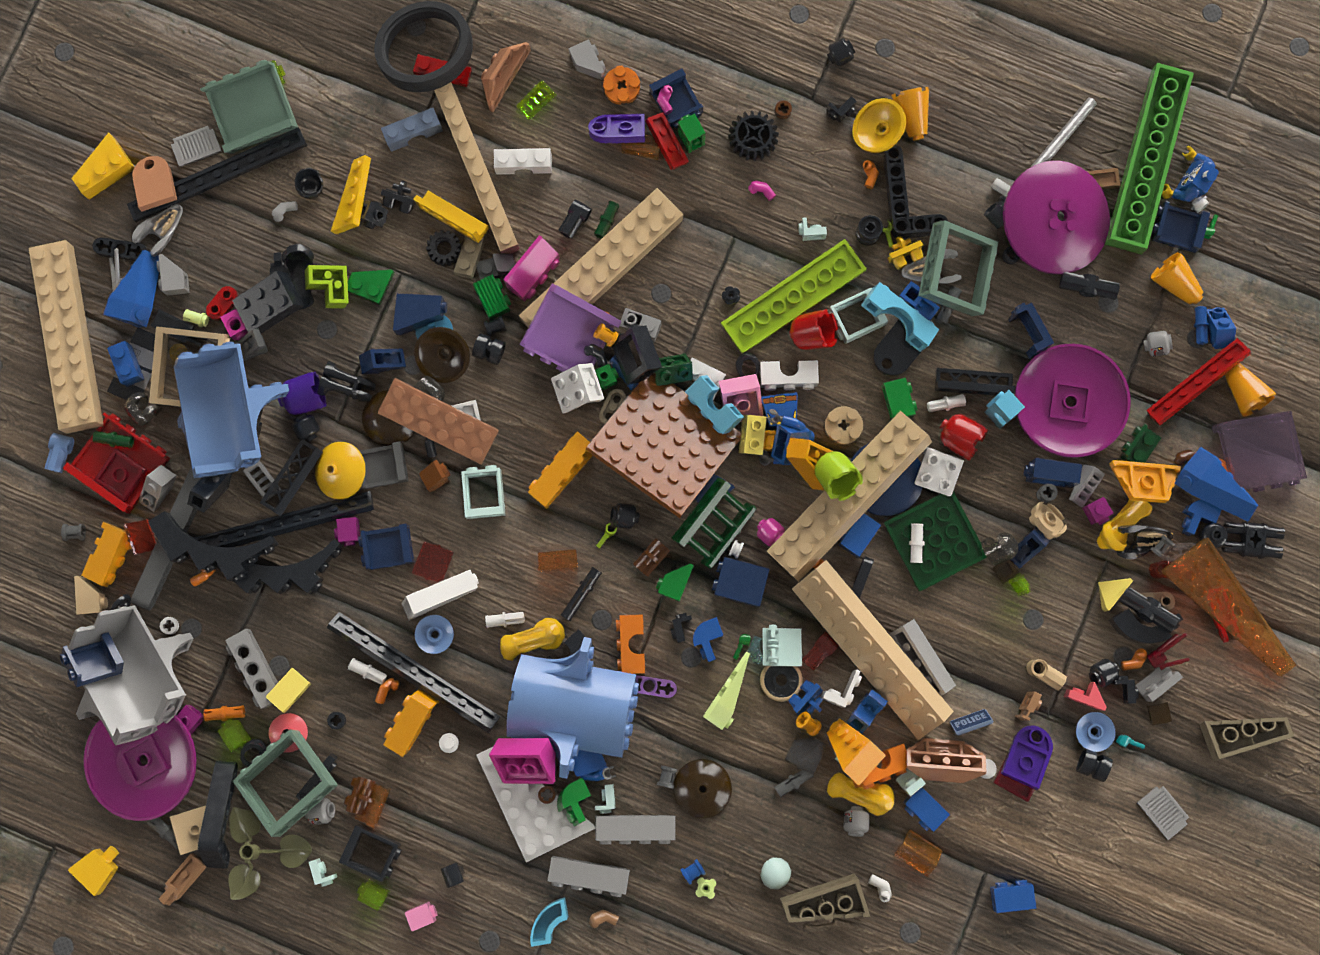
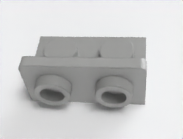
M1158 667L1137 683L1135 687L1138 688V692L1146 702H1153L1183 677L1178 671L1173 672L1169 667L1162 671Z

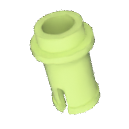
M186 309L183 314V321L198 324L199 327H206L208 325L209 316L206 313L200 314Z

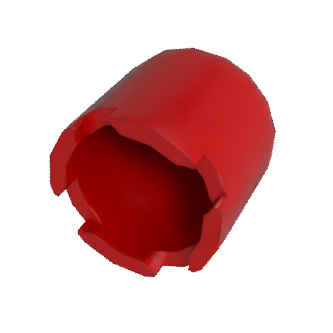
M824 309L795 317L791 323L789 335L796 347L802 350L833 347L837 342V338L834 339L835 331L838 330L833 313L829 314L828 310Z
M962 414L953 415L949 420L944 419L939 428L942 430L940 434L941 443L968 461L972 459L978 450L974 448L978 441L983 442L989 431L985 426Z

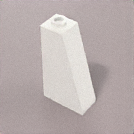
M468 570L406 596L402 601V605L408 619L412 620L475 591L478 588L477 584H479L477 576L472 574L471 570Z

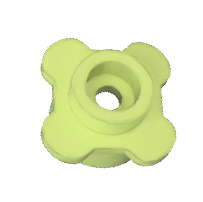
M700 877L697 880L698 889L696 890V895L698 897L706 896L709 899L714 898L716 881Z

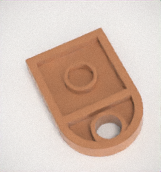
M150 156L137 163L132 177L138 208L141 212L177 200L171 168L163 158ZM150 164H154L151 169H147Z

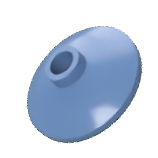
M427 616L416 626V643L427 653H441L453 641V627L442 616ZM434 631L439 633L437 638L432 637Z
M1087 713L1077 723L1076 737L1084 748L1094 752L1103 751L1114 741L1115 726L1112 720L1103 713ZM1092 728L1097 730L1096 735L1091 734Z

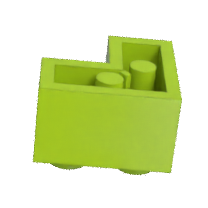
M308 265L305 270V289L325 290V308H345L349 303L347 266Z

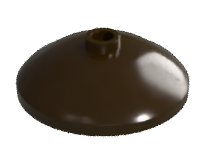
M446 327L431 328L425 331L415 344L414 356L416 364L420 371L433 381L440 383L453 382L459 379L468 369L470 363L469 347L463 337L452 329ZM444 349H447L449 351V354H446L444 352Z
M389 390L381 391L372 396L371 401L366 403L362 412V425L366 434L374 442L383 446L392 445L394 442H401L403 444L415 434L414 431L378 414Z
M696 759L688 762L679 770L674 780L673 792L677 804L685 813L696 818H710L723 811L729 803L732 794V784L727 771L720 764L709 759ZM700 786H706L707 790L705 793L699 791Z

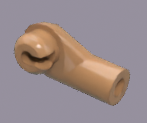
M600 910L590 916L589 925L597 928L600 924L608 922L615 926L619 916L606 910Z

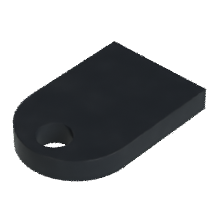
M900 319L877 345L873 354L876 368L887 376H898L904 373L921 353L905 341L906 330ZM883 360H890L892 367L890 369L883 368L881 364Z

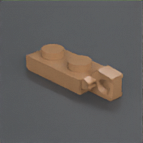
M191 853L165 883L166 887L164 889L166 891L159 898L162 904L170 906L175 900L177 901L206 869L205 864L196 854Z

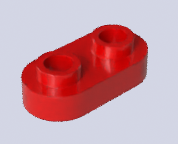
M230 286L221 288L207 305V315L212 320H221L220 317L227 314L233 308L234 303L232 300L239 296L238 292ZM230 293V297L225 298V294ZM218 307V311L213 313V308Z

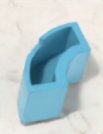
M565 897L551 902L540 912L531 930V947L550 944L554 928L560 922L568 919Z

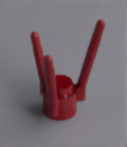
M1177 633L1174 634L1160 647L1147 655L1154 669L1159 667L1162 671L1167 667L1190 660L1189 658L1165 663L1168 659L1164 652L1187 637V633L1178 637Z

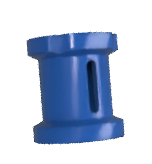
M697 859L687 868L680 869L689 885L692 884V880L706 874Z

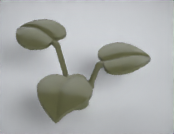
M233 807L229 821L230 833L236 842L244 843L239 850V854L249 867L245 864H240L231 870L228 879L230 899L246 898L255 893L259 888L261 875L253 870L250 860L257 859L260 853H281V863L288 868H296L301 866L312 853V847L309 842L299 835H287L280 841L281 849L260 850L258 845L250 843L253 840L251 836L257 835L260 831L261 821L253 811Z

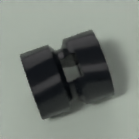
M874 215L865 216L860 220L856 229V238L859 243L870 246L878 241L883 230L881 220Z
M480 333L475 341L472 356L481 360L486 358L487 362L498 365L503 356L506 342L498 339L492 341L490 336Z
M1085 748L1079 757L1076 772L1086 776L1091 774L1093 779L1105 782L1111 771L1113 760L1104 755L1097 756V752Z

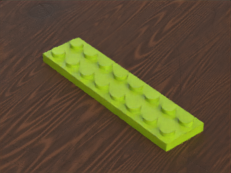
M844 239L721 322V325L741 354H743L792 322L795 317L802 315L857 278L867 269L846 239Z

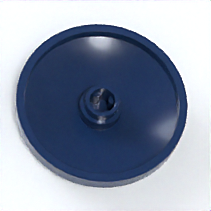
M868 444L864 445L856 452V454L851 459V462L863 451V449ZM918 457L866 512L877 516H893L904 512L916 502L923 488L915 484L921 466Z

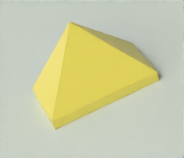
M1131 578L1098 582L1101 608L1104 612L1110 611L1133 582Z

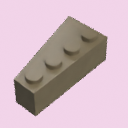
M1287 717L1204 721L1199 724L1213 762L1294 737Z
M855 873L780 898L789 923L815 921L817 919L831 920L843 917H870L859 879Z

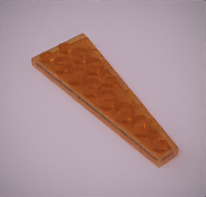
M1208 537L1202 539L1161 570L1169 580L1277 676L1282 677L1296 666Z

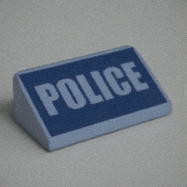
M982 709L951 720L950 726L953 734L959 736L993 724L994 721L987 710Z

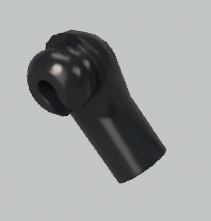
M595 344L584 347L585 355L596 357L598 367L607 365L605 353L601 347Z
M426 437L424 444L428 458L437 456L435 441Z

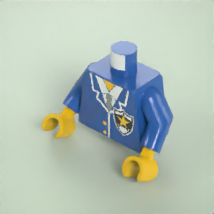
M1187 146L1186 148L1190 152L1188 154L1182 153V155L1188 161H1194L1189 166L1176 189L1172 191L1168 184H1164L1163 189L1165 191L1162 192L1161 196L1164 199L1172 196L1174 199L1189 202L1206 194L1219 174V171L1215 169L1213 160L1203 154H1197L1191 146Z

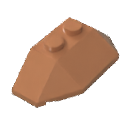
M525 42L500 49L498 54L495 53L493 55L490 67L482 73V84L491 112H494L531 51L529 43Z
M924 738L906 750L907 769L923 780L964 783L987 773L986 755L979 753L964 741Z

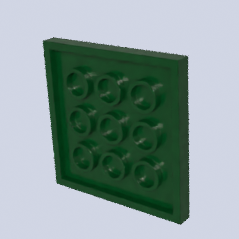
M954 491L951 496L940 494L883 523L918 592L988 557ZM911 524H923V541L925 545L922 547V563H910L911 545H909V541H911Z

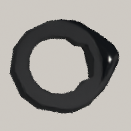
M749 352L741 354L736 360L738 375L740 377L746 376L742 372L743 361L751 359L756 366L754 374L758 376L760 373L758 358Z
M125 594L119 597L110 610L129 607L131 604L130 595Z
M253 739L243 745L240 759L247 767L252 764L245 759L247 750H250L251 747L256 748L260 751L259 755L266 751V745L261 739Z

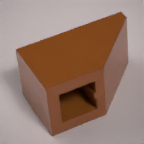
M437 460L433 461L419 473L429 492L450 482L448 477L451 474L444 463L440 464Z

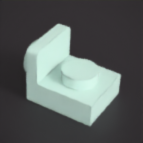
M802 218L801 224H798L799 235L803 237V241L826 239V227L812 225L810 228H807V218Z
M907 769L906 773L896 778L898 784L909 796L926 784L921 777H918L909 769Z
M614 784L605 785V789H602V801H606V805L595 806V810H600V814L612 813L611 809L616 808Z
M320 858L309 861L315 885L321 883L323 887L332 884V879L337 878V874L325 877L326 866L323 861L321 862Z

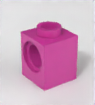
M237 309L220 317L229 336L234 341H239L248 333ZM240 322V328L233 330L234 324Z

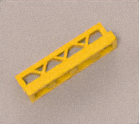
M427 191L423 198L416 195L413 199L421 210L477 243L481 241L489 229L485 223L430 191Z

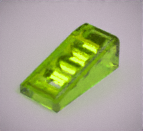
M541 80L516 107L530 120L557 94L545 81ZM542 89L548 93L546 96L541 92ZM537 93L542 98L541 101L535 96ZM533 99L538 105L535 107L529 100ZM525 104L532 109L531 112L524 107Z
M1018 573L1008 581L1018 596L1031 592L1030 584L1021 573Z

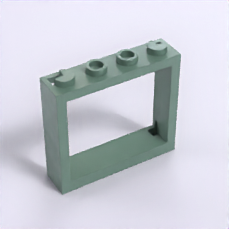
M945 220L933 223L918 296L970 316L983 315L990 290L998 242ZM948 234L983 247L972 303L937 291Z
M288 730L286 733H282L278 741L267 746L266 751L262 755L255 757L251 762L252 764L248 768L242 769L238 777L233 780L271 837H281L338 786L298 730ZM295 742L322 782L276 821L250 784V781Z

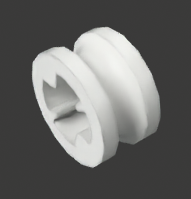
M738 540L734 541L729 552V556L734 555L736 559L744 543L739 544Z
M166 617L160 622V629L163 633L172 635L178 631L179 623L175 618ZM169 620H171V623H174L171 631L165 628Z

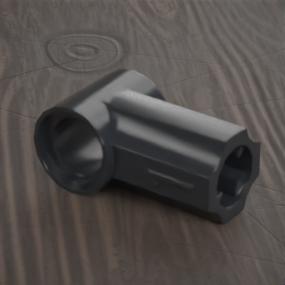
M575 199L569 207L568 215L558 231L563 236L573 239L582 223H585L589 218L592 208Z
M454 863L441 868L447 888L464 882L462 877L465 873L463 866Z

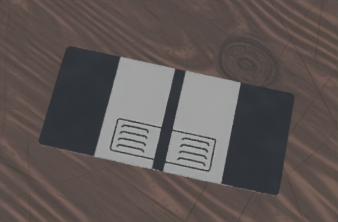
M138 327L130 341L145 380L126 387L120 383L117 373H115L107 390L108 393L136 405L139 403L152 375L155 334Z

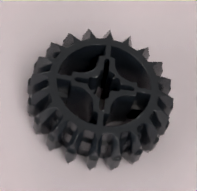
M752 110L749 116L744 112L743 118L738 115L737 121H732L733 127L729 128L731 134L728 135V139L732 140L730 147H734L733 152L737 153L740 151V158L746 155L747 161L749 157H753L755 162L757 156L763 160L764 154L770 156V151L775 150L774 145L778 144L776 138L779 136V133L776 132L777 125H772L774 120L770 119L767 121V114L762 117L761 111H759L757 115H754ZM750 124H758L759 126L754 127ZM741 128L744 129L746 134L743 141H740L738 137ZM765 130L767 131L769 136V139L766 142V144L763 143V139L761 137ZM754 145L757 148H749L748 146Z

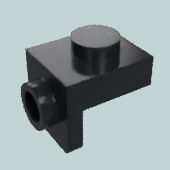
M851 96L839 109L830 102L827 105V114L832 120H837L840 123L846 116L850 117L855 112L857 101Z
M687 613L675 615L676 619L672 620L674 628L670 630L673 640L677 639V643L685 642L681 622L692 620L691 615L687 616Z
M1119 676L1118 680H1114L1112 684H1122L1123 703H1136L1139 693L1138 688L1135 687V680H1128V676Z

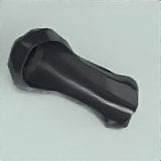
M300 243L288 246L282 253V261L304 304L299 309L302 310L311 307L314 303L311 289H305V270L308 265H313L314 255L309 247Z

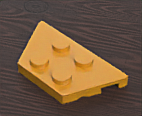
M1112 460L1109 463L1129 500L1166 503L1169 501L1172 494L1171 490L1175 486L1177 473L1181 470V466L1117 460Z

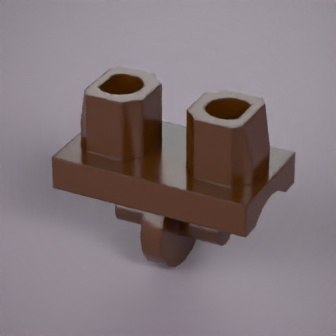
M655 538L633 565L648 577L670 550Z
M359 776L353 778L350 784L351 788H353L351 796L348 795L344 801V805L347 807L346 811L364 815L368 802L374 803L375 801L370 796L376 781Z

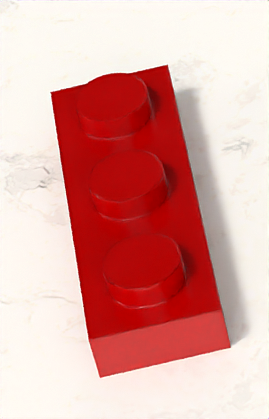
M418 54L413 73L424 75L434 72L443 67L448 61ZM466 66L463 72L451 83L468 87L472 68Z
M662 112L647 118L645 122L670 169L673 170L687 164L689 160L664 113Z

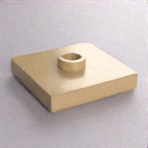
M206 806L169 817L180 855L198 850V840Z

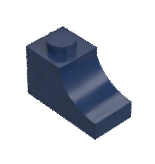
M370 349L359 355L362 374H379L380 372L406 367L403 349Z
M1035 527L1006 555L1020 569L1046 547L1050 540L1045 538L1043 533Z

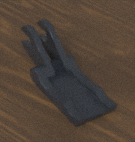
M160 309L150 325L155 329L156 327L194 330L195 326ZM169 334L184 343L188 341L201 348L203 344L190 339V336Z

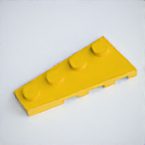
M364 155L353 160L330 231L336 235L358 227L360 224L371 161L370 157Z

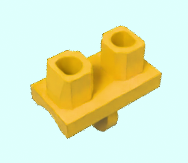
M899 236L896 238L897 243L892 245L893 250H899L890 253V257L887 259L889 263L893 262L897 270H900L908 265L905 260L906 256L910 255L913 262L924 258L921 250L923 244L920 240L908 245L911 243L910 238L903 240Z

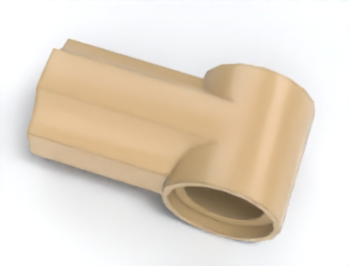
M1034 659L1027 663L1026 670L1030 676L1038 678L1055 690L1059 691L1065 684L1067 676L1048 665L1044 660ZM1036 663H1039L1041 666V671L1039 673H1036L1034 671V665Z

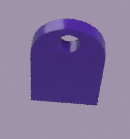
M615 114L598 116L592 119L588 125L589 136L599 143L645 142V115Z
M1026 726L1019 730L1013 738L1001 774L1038 790L1053 751V743L1049 734L1038 726ZM1032 732H1037L1040 735L1039 742H1035L1032 739Z

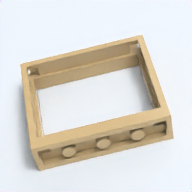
M156 327L149 403L181 407L180 400L163 398L169 334L218 339V346L225 342H230L229 334Z

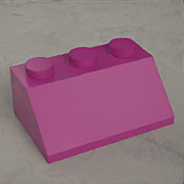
M540 235L504 278L507 289L524 302L527 298L531 299L534 296L536 287L539 284L542 285L548 278L547 274L551 269L554 270L560 263L559 254Z
M498 738L489 753V757L503 784H554L556 752L549 738Z

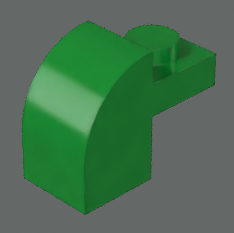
M583 778L565 787L557 798L558 812L566 809L567 819L570 823H573L574 827L586 821L578 803L591 796Z

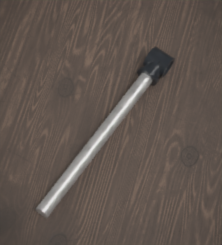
M1087 98L1031 167L1050 161L1097 105L1094 99ZM1001 196L998 202L992 204L984 213V216L996 229L1004 225L1003 210L1006 196Z

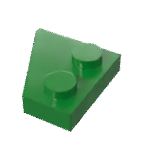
M393 270L352 272L347 282L348 292L380 305L395 272Z

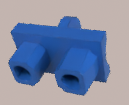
M806 680L800 687L806 695L801 699L794 694L788 700L797 715L806 710L810 715L815 709L819 713L822 711L819 705L823 699L819 695L823 690L817 683L814 685Z

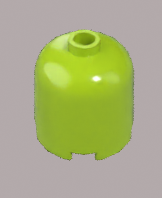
M832 451L820 457L815 465V476L830 499L846 500L853 496L858 485L863 483V476L859 470L841 452Z

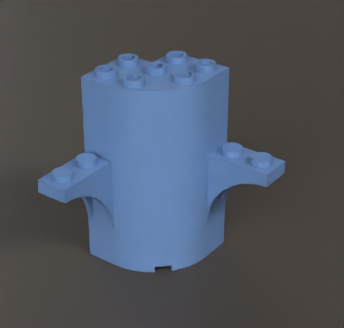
M225 342L221 346L206 344L200 348L197 354H192V352L181 353L174 364L181 405V413L177 423L178 428H182L186 438L193 477L201 478L238 471L239 468H248L255 465L261 458L256 430L258 415L263 407L271 401L286 397L289 392L288 384L282 385L281 382H276L266 387L253 385L248 388L240 343Z
M584 637L582 645L576 653L561 659H546L521 654L512 683V694L507 713V737L549 738L556 752V758L559 761L560 778L567 779L569 771H573L575 764L573 757L578 755L579 750L622 757L624 750H628L630 739L627 737L631 736L633 731V724H630V722H633L634 711L632 709L637 707L638 697L635 695H637L639 683H636V674L593 667L594 661H591L594 655V647H591L592 638Z

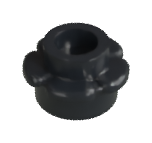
M732 286L726 287L725 291L722 292V299L725 300V303L729 305L737 303L740 300L739 289Z

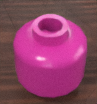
M773 518L763 519L757 525V537L770 547L785 532V528Z

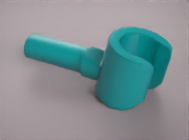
M1121 734L1116 740V743L1124 748L1128 744L1141 749L1145 748L1144 744L1132 740L1127 735Z

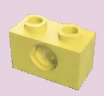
M743 415L745 418L741 424L739 453L763 455L767 417Z

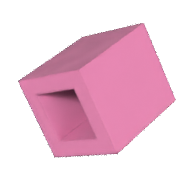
M430 902L405 912L411 931L434 923L436 916H438L435 906L431 905Z

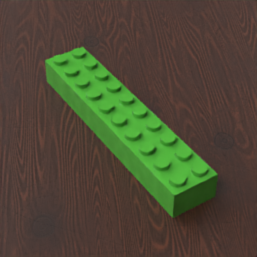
M1157 63L1151 70L1105 245L1141 255L1147 250L1191 86L1193 72Z

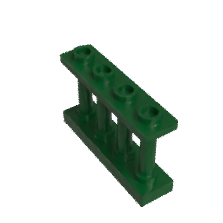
M719 477L671 538L683 547L689 544L704 557L701 564L709 569L718 563L720 556L730 547L733 539L741 533L743 526L753 517L757 509L748 502L744 505L728 492L731 485ZM721 498H724L739 511L733 520L717 508ZM710 513L727 526L721 536L705 523V519ZM699 528L715 541V544L709 551L693 538V535Z

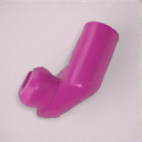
M669 85L661 88L657 98L665 115L673 111L669 103L673 89Z
M755 180L748 187L752 194L757 193V191L762 192L768 201L776 197L774 191L765 182Z

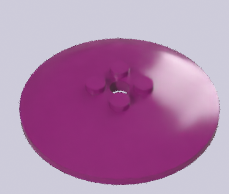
M1046 161L1028 168L1013 182L1005 199L1003 222L1008 241L1021 260L1038 271L1048 274H1063V272L1071 273L1082 269L1098 256L1106 242L1110 225V214L1103 190L1087 171L1065 161ZM1059 211L1064 214L1063 221H1060L1057 217Z
M1061 344L1050 347L1036 355L1021 372L1015 389V397L1025 406L1017 414L1022 429L1036 445L1057 456L1079 458L1105 449L1121 434L1130 413V391L1120 368L1103 352L1082 344ZM1067 397L1075 400L1074 407L1066 405L1065 400Z
M176 715L167 724L163 722L158 725V730L154 733L119 745L114 744L101 720L95 724L87 739L84 750V771L91 792L109 812L128 820H151L169 813L186 797L195 777L196 751L187 727ZM142 755H145L148 759L146 765H143L140 761Z

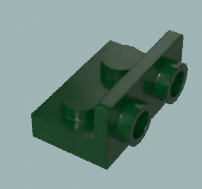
M686 354L659 358L662 368L654 373L657 386L693 379L692 361Z
M1145 423L1141 426L1137 425L1131 433L1133 436L1131 441H1127L1121 448L1123 453L1120 458L1128 462L1145 463L1162 437L1148 429V425Z

